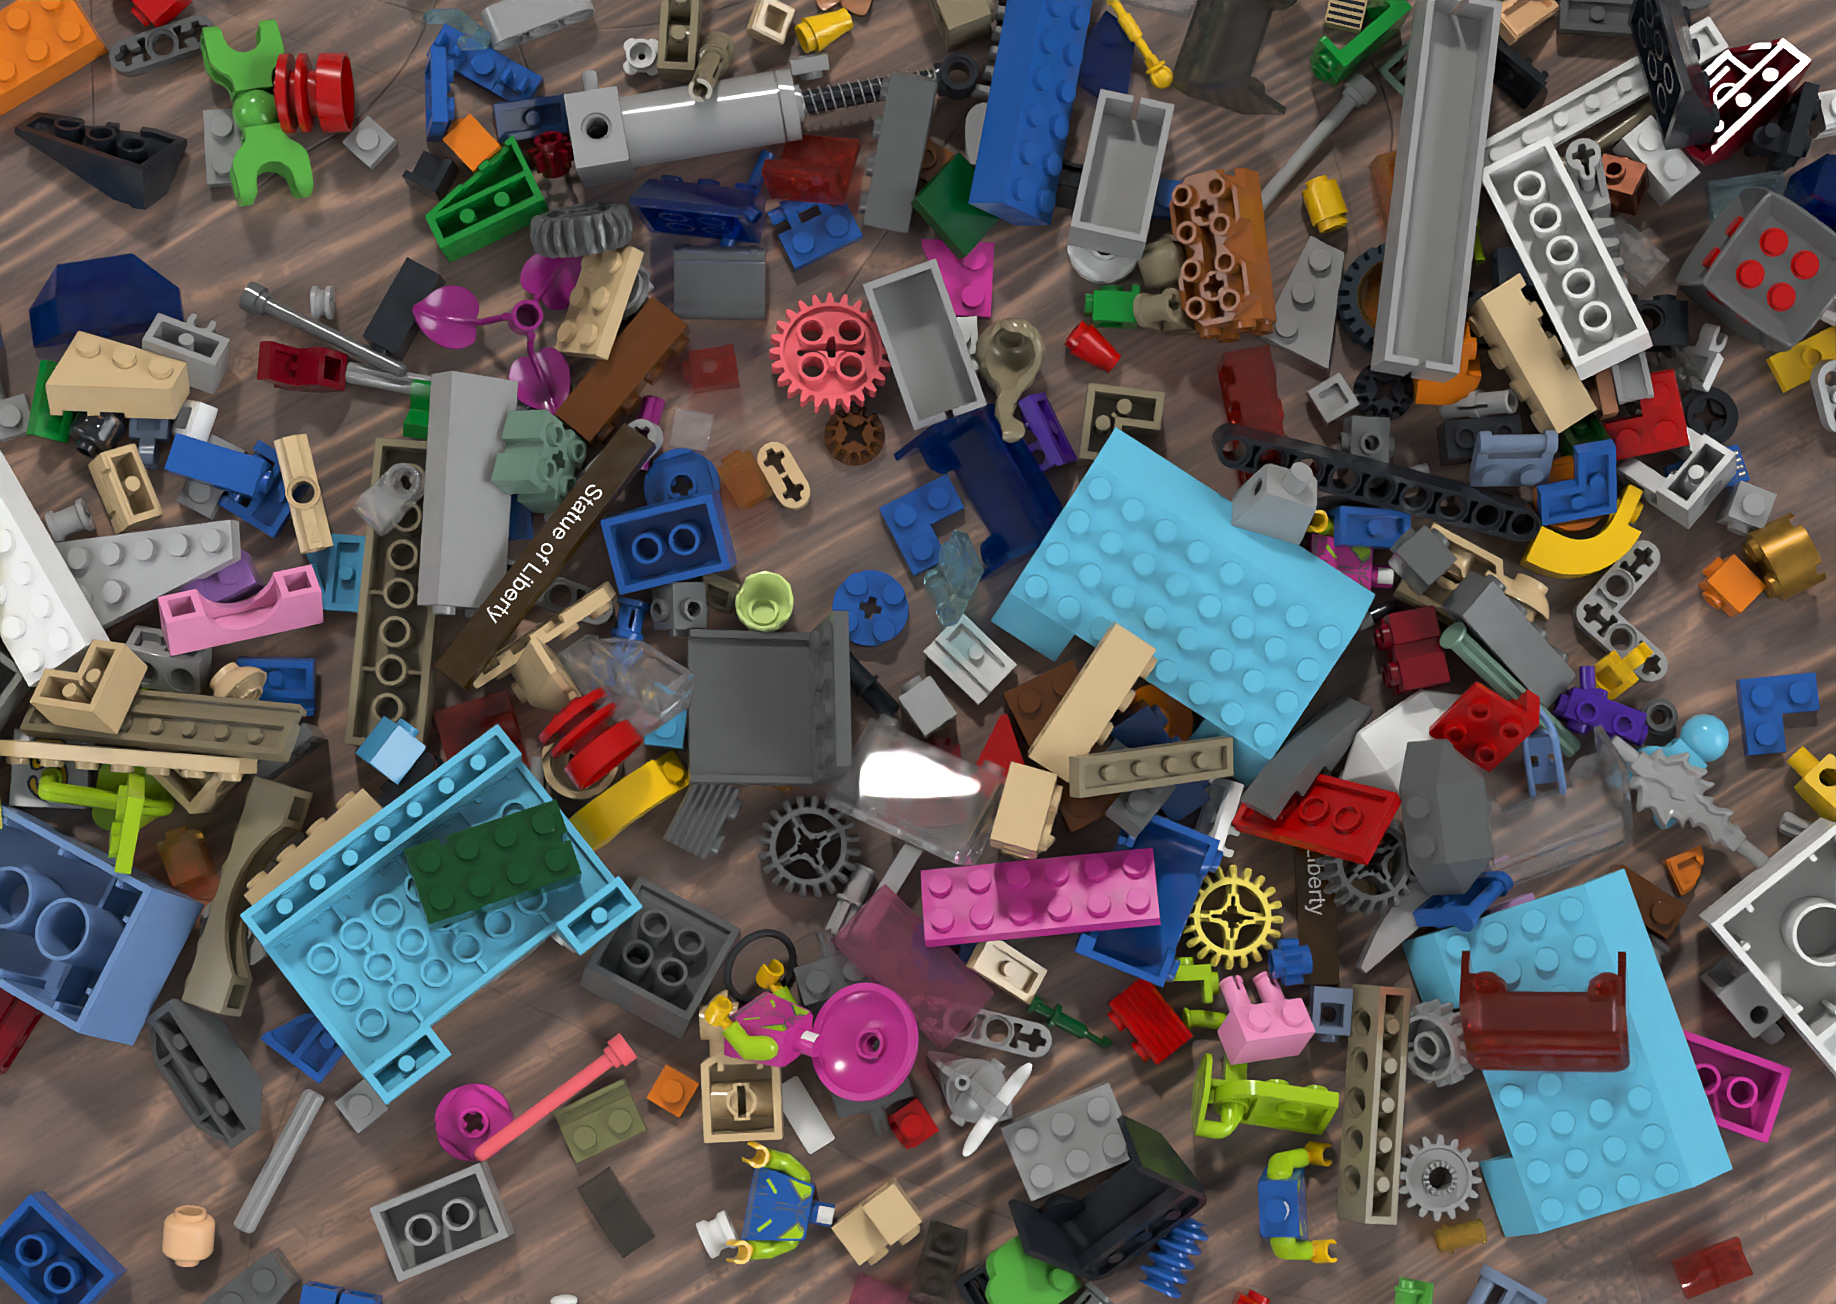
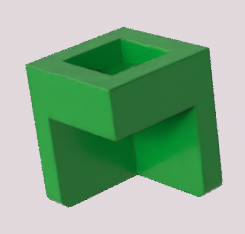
M418 379L412 381L410 410L403 422V437L427 440L431 381Z

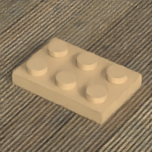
M624 246L612 251L591 254L590 256L584 255L581 263L582 270L576 287L570 294L568 311L557 333L558 340L555 349L562 355L608 360L644 252L631 246Z

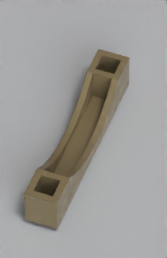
M254 776L252 785L246 793V803L240 822L235 827L233 833L234 840L228 859L223 864L221 870V880L216 896L211 901L209 907V917L204 933L197 943V954L191 972L185 980V991L181 1001L218 1014L241 1017L253 981L247 959L245 942L246 924L240 917V914L250 906V903L244 897V894L249 891L246 885L253 877L266 868L271 858L290 838L301 831L313 793L277 781Z

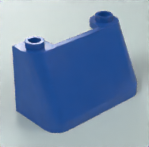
M1156 814L1136 838H1133L1121 828L1112 852L1153 848L1161 925L1080 932L1073 952L1160 987L1164 986L1165 981L1172 983L1180 965V960L1174 958L1176 947L1202 881L1208 871L1216 872L1223 856V851L1218 850L1220 840Z

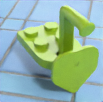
M102 763L98 773L96 788L64 784L63 774L58 768H45L39 780V797L50 802L91 807L95 823L99 827L111 831L108 858L115 859L114 872L131 874L139 830L157 817L171 814L175 808V798L152 775L146 774V769L142 766H135L134 772L124 773L111 772V764Z
M1188 1008L1182 1010V1021L1189 1031L1192 1027L1218 1030L1228 1016L1227 1013L1207 1010H1189ZM1225 1050L1222 1080L1211 1078L1212 1054L1205 1053L1195 1074L1191 1121L1194 1136L1210 1139H1222L1229 1136L1239 1123L1322 1135L1338 1109L1339 1093L1328 1091L1327 1088L1320 1085L1292 1086L1280 1079H1270L1267 1081L1247 1080L1248 1063L1230 1065ZM1208 1103H1214L1213 1108L1221 1116V1122L1205 1120Z

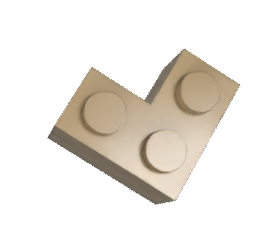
M93 639L77 673L45 668L30 703L54 725L118 734L148 666L125 643Z
M893 1177L834 1222L831 1228L859 1266L865 1261L873 1265L889 1252L886 1245L889 1244L891 1246L896 1241L904 1245L920 1233L919 1224L922 1222V1214Z

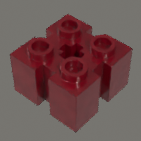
M1434 605L1388 614L1384 619L1377 622L1378 629H1373L1374 643L1378 652H1385L1387 666L1381 667V674L1385 688H1391L1393 697L1417 692L1420 689L1438 688L1451 681L1445 653L1440 645L1439 636L1441 634Z

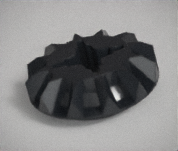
M1371 365L1364 368L1357 376L1353 387V394L1359 402L1358 409L1367 417H1388L1390 421L1404 415L1414 400V383L1411 381L1408 373L1401 376L1370 370ZM1376 382L1383 386L1388 382H1395L1393 389L1390 391L1393 397L1391 400L1383 397L1375 402L1372 401L1379 390L1375 385Z
M1710 387L1709 392L1694 389L1681 400L1687 427L1698 434L1703 435L1705 433L1722 444L1735 432L1739 418L1738 409L1733 399L1723 390L1715 387ZM1706 405L1709 408L1710 415L1722 418L1709 423L1708 429L1704 427V421L1693 418V416L1704 412Z

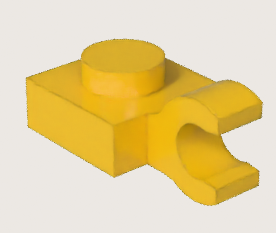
M1644 641L1623 658L1615 650L1611 651L1593 665L1595 666L1596 689L1601 688L1608 691L1607 699H1615L1639 680L1633 670L1642 665L1654 652Z

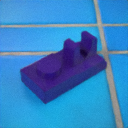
M1045 392L1032 394L1018 401L1022 410L1020 415L1024 425L1038 438L1037 441L1027 446L1028 454L1041 450L1046 455L1044 462L1035 467L1037 472L1048 471L1055 466L1058 467L1077 461V457Z

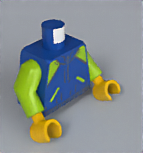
M749 1141L747 1145L756 1148V1155L752 1159L742 1157L743 1162L754 1167L741 1239L748 1241L729 1239L726 1242V1245L738 1247V1253L734 1258H726L727 1262L735 1264H745L749 1260L770 1259L795 1249L799 1241L806 1239L808 1224L832 1226L836 1205L813 1200L816 1183L811 1181L810 1172L791 1154L766 1148L755 1141Z
M1309 1141L1305 1148H1297L1274 1154L1269 1159L1268 1166L1265 1167L1258 1180L1260 1236L1270 1241L1273 1253L1280 1259L1311 1260L1316 1264L1334 1263L1337 1261V1258H1330L1328 1255V1246L1336 1245L1337 1242L1335 1240L1308 1241L1305 1167L1308 1164L1330 1166L1333 1160L1323 1158L1324 1150L1327 1147H1332L1330 1143Z

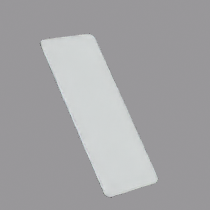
M794 1076L782 1084L783 1112L807 1152L812 1154L833 1141L835 1136L799 1077Z

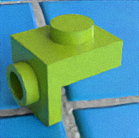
M1176 957L1175 959L1180 960V965L1173 981L1200 980L1201 1002L1213 1003V995H1219L1218 972H1211V964H1194L1193 957Z

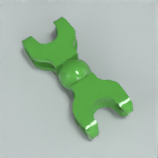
M274 19L259 21V27L255 35L257 47L249 52H238L229 47L221 29L217 26L203 27L200 37L206 74L214 82L224 86L229 91L231 101L234 103L232 106V116L236 125L242 131L240 137L242 147L236 152L229 171L234 197L237 204L241 207L254 204L258 192L257 176L266 172L278 173L284 177L291 190V194L295 198L311 197L314 186L308 153L298 142L290 139L282 131L274 96L271 94L273 88L272 78L275 76L277 58L279 54L284 53L279 28Z

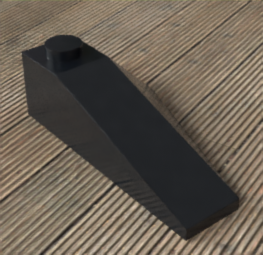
M37 112L14 127L17 136L111 199L128 204L132 208L146 210L167 195L187 147L186 138L156 128L142 127L140 133L120 130V123L107 122L105 126H87L82 118Z

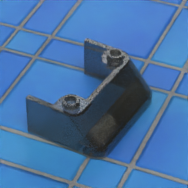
M1197 0L1172 72V86L1187 96L1243 115H1285L1287 107L1265 94L1264 83L1250 76L1272 12L1286 10L1293 6L1297 0Z

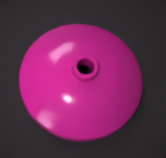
M857 983L839 990L820 1009L812 1028L813 1033L824 1037L822 1052L816 1058L811 1057L814 1069L821 1082L831 1092L847 1100L869 1102L889 1095L904 1082L916 1059L918 1028L914 1014L907 1002L898 993L879 984ZM877 1039H879L880 1046L879 1049L875 1051L874 1042Z

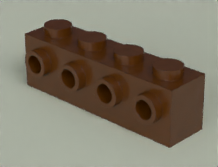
M652 296L614 341L608 360L599 359L556 410L555 415L593 448L598 442L602 444L607 442L616 431L617 426L614 423L622 413L630 414L639 404L641 396L638 394L648 383L653 386L664 374L666 368L663 365L672 354L677 357L690 342V339L687 337L690 334L688 325Z

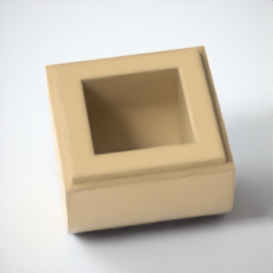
M756 0L746 33L758 41L771 45H782L786 39L795 9L778 0Z

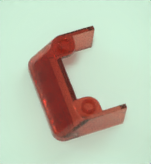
M1462 951L1459 1007L1467 1060L1470 1065L1481 1070L1553 1072H1619L1629 1066V982L1626 952H1618V974L1604 972L1593 977L1588 982V992L1508 991L1506 981L1490 971L1473 973L1470 951Z

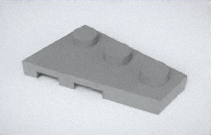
M1310 236L1275 305L1277 322L1273 324L1274 332L1259 336L1260 339L1324 371L1328 370L1337 310L1338 289L1341 282L1345 252Z

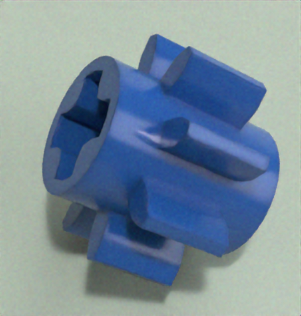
M1298 938L1276 940L1277 949L1268 950L1267 954L1271 977L1273 979L1281 978L1282 985L1286 986L1304 984L1303 975L1311 974L1313 971L1312 955L1309 946H1299Z

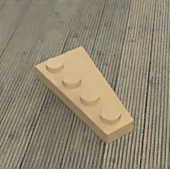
M606 581L500 649L473 683L475 688L478 689L493 678H496L498 681L511 673L515 666L514 664L517 663L531 639L537 637L545 644L556 636L562 640L578 630L580 627L577 622L590 615L593 620L611 608L609 601L616 594L610 583Z

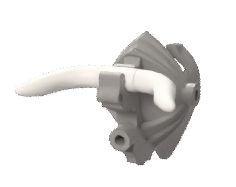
M928 1051L926 1053L925 1059L942 1089L947 1105L952 1111L949 1118L961 1127L966 1122L976 1123L964 1144L963 1156L971 1155L979 1147L996 1122L1013 1118L1012 1099L1029 1078L1033 1067L1031 1063H1026L1018 1068L1006 1082L1002 1073L1006 1066L994 1057L989 1062L937 1051Z

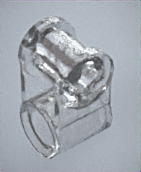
M395 464L356 500L352 508L379 536H383L391 531L401 521L404 514L424 495L425 476L421 471L409 464ZM404 475L410 478L409 482L412 484L408 490L402 487L403 484L400 481Z

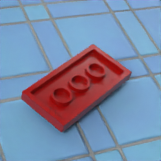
M1318 774L1303 797L1296 793L1292 795L1275 821L1246 807L1242 802L1231 823L1236 831L1367 866L1402 800L1396 792Z

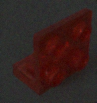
M802 134V140L786 142L781 160L765 159L761 172L771 199L844 205L860 152V141L851 138Z

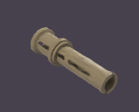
M720 31L711 32L702 42V47L697 53L696 58L697 68L693 79L688 85V93L695 101L704 102L705 97L707 100L710 99L719 76L726 73L730 66V61L735 54L736 47L733 39L728 34Z

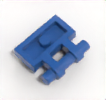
M835 180L823 186L818 183L809 188L810 192L792 201L790 198L779 202V207L767 212L773 226L787 220L791 228L778 236L795 272L863 239V235L847 203L845 202L833 209L828 199L841 194ZM817 205L821 215L801 223L798 214Z

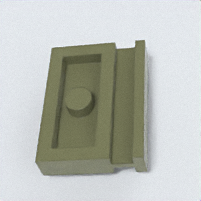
M625 1078L553 1112L575 1163L585 1160L648 1129L629 1091Z

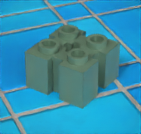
M546 409L508 411L501 438L507 444L505 452L497 454L491 482L507 494H518L517 501L533 513H554L577 484L574 472L575 470L582 469L588 442L573 430H564L563 422Z

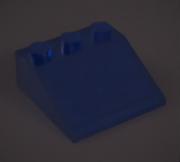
M661 175L660 180L648 179L630 196L629 205L649 232L760 244L766 199L762 191L757 190V186L753 184L735 183L734 187L720 186L718 181L711 179H698L696 184L683 182V179L678 176Z

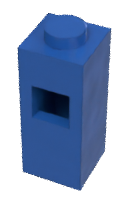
M177 432L164 468L175 476L259 502L263 493L268 494L274 479V473L271 472L272 465L264 459Z

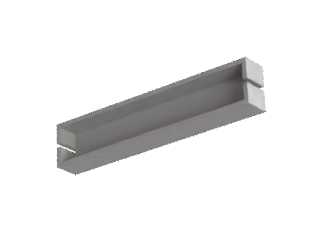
M1417 0L1414 4L1370 368L1372 371L1401 376L1412 371V378L1445 383L1459 374L1502 2L1495 0H1465L1454 11V15L1449 13L1461 0Z

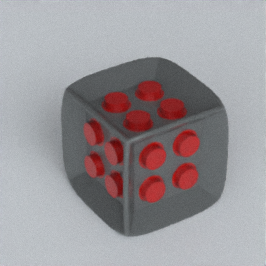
M1763 186L1748 187L1730 201L1714 220L1684 262L1675 284L1699 306L1738 334L1760 344L1766 350L1787 352L1806 336L1836 297V232L1793 201L1771 191L1769 188Z

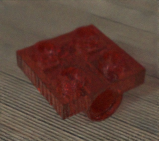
M508 690L433 712L447 761L498 724L521 752L522 762L525 765L531 764Z

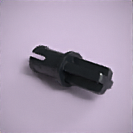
M850 651V686L857 692L855 696L857 698L861 696L883 720L890 719L899 710V703L877 681L879 676L877 674L873 676Z

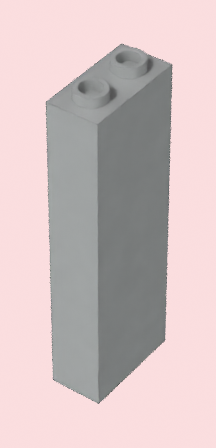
M458 371L431 374L417 605L432 607V614L456 615L457 609L465 610V617L472 618L507 572L511 494H507L492 483L491 478L497 454L505 452L507 443L501 438L508 411H516L517 381Z

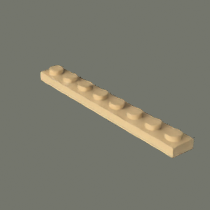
M0 739V756H6L5 763L29 765L30 758L40 759V766L64 767L65 761H75V769L99 770V764L103 763L111 764V772L129 773L134 772L135 766L146 767V774L166 776L170 775V769H181V777L205 778L207 771L217 772V780L241 781L242 774H257L258 759Z

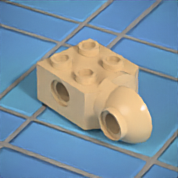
M1435 523L1430 527V530L1436 528L1447 538L1450 543L1448 549L1458 560L1420 596L1403 579H1401L1393 594V597L1415 609L1434 605L1437 620L1450 626L1456 622L1441 607L1442 603L1470 571L1484 577L1491 574L1506 586L1507 589L1504 594L1508 598L1519 602L1527 610L1528 613L1525 617L1529 622H1533V620L1548 622L1549 605L1545 597L1548 588L1543 583L1521 573H1518L1514 580L1505 576L1503 572V559Z
M232 662L225 665L214 675L210 682V688L214 691L213 696L259 700L267 680V673L252 666L239 667L236 663ZM170 769L169 776L152 775L190 814L212 813L238 783V781L217 780V772L207 771L205 778L181 777V769Z
M1011 762L990 837L991 847L1001 849V854L1022 861L1036 859L1037 854L1046 852L1056 839L1051 835L1063 792V786L1057 785L1058 774Z
M723 990L716 994L708 1005L699 1006L701 1040H709L710 1056L700 1064L704 1143L783 1139L781 1067L778 1068L724 1055V1036L721 1033L724 1029L721 1026H712L705 1020V1010L714 1001L716 996L723 995L730 1000L728 990ZM732 1002L733 1009L728 1017L740 1009L739 1002Z

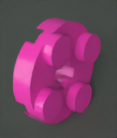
M469 1083L451 1090L441 1100L435 1113L437 1138L440 1145L449 1155L462 1161H478L474 1156L475 1149L514 1121V1112L506 1097L499 1090L487 1084ZM479 1112L483 1116L481 1122L484 1124V1128L482 1131L479 1129H475L472 1132L467 1131L468 1122L464 1119L466 1114L475 1115Z

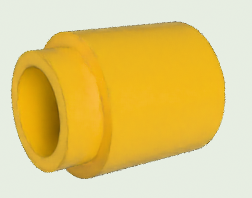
M1322 175L1305 183L1307 189L1303 190L1301 195L1313 227H1318L1319 233L1325 234L1348 224L1346 215L1349 212L1337 180H1328L1327 175Z

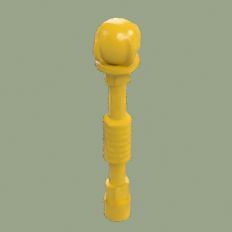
M1105 0L1117 14V21L1129 41L1135 43L1144 57V63L1148 67L1145 73L1146 75L1150 74L1149 77L1152 85L1158 89L1169 87L1173 81L1171 69L1164 65L1166 63L1165 60L1159 61L1156 55L1152 54L1143 40V33L1131 13L1125 11L1119 0Z

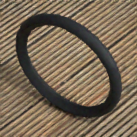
M774 929L758 930L746 935L730 951L723 970V980L729 995L737 1002L746 1005L756 997H747L736 991L731 979L733 962L738 953L747 944L759 938L773 937L780 940L787 948L789 966L787 973L780 983L783 987L789 985L794 976L793 968H796L797 954L792 941L784 933Z

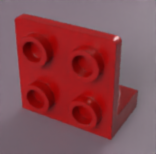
M1475 682L1429 727V735L1435 739H1448L1454 745L1453 748L1490 773L1539 726L1540 697L1527 689L1517 700L1507 701L1479 682Z

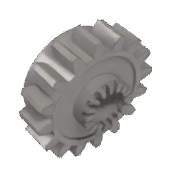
M1434 999L1429 1002L1420 1003L1412 1007L1409 1018L1407 1066L1413 1075L1423 1078L1424 1083L1429 1084L1435 1081L1437 1087L1447 1084L1452 1085L1465 1079L1464 1075L1474 1070L1470 1062L1479 1058V1055L1472 1051V1046L1478 1044L1479 1040L1470 1037L1469 1034L1474 1025L1473 1023L1465 1025L1462 1021L1465 1012L1461 1010L1453 1013V1003L1451 1002L1441 1005L1439 999Z
M1435 1134L1433 1142H1430L1424 1135L1420 1136V1145L1417 1147L1408 1143L1406 1148L1409 1154L1407 1157L1401 1156L1400 1162L1403 1165L1400 1170L1399 1179H1401L1402 1184L1399 1185V1194L1408 1195L1403 1204L1408 1208L1418 1204L1416 1214L1420 1217H1424L1428 1210H1430L1431 1218L1434 1221H1440L1442 1212H1445L1450 1219L1456 1218L1454 1209L1456 1207L1467 1212L1469 1207L1465 1199L1467 1197L1477 1199L1478 1194L1471 1189L1472 1184L1482 1182V1178L1472 1175V1170L1480 1166L1479 1162L1466 1159L1472 1150L1468 1147L1457 1150L1459 1140L1453 1137L1449 1139L1447 1144H1444L1442 1134ZM1436 1167H1442L1446 1174L1445 1181L1439 1187H1432L1429 1181V1173Z

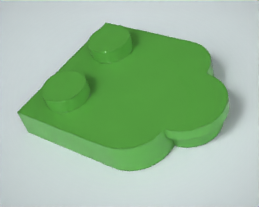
M1016 1234L994 1249L986 1260V1270L990 1280L986 1287L985 1295L989 1304H1059L1082 1287L1075 1274L1026 1255L1019 1234Z

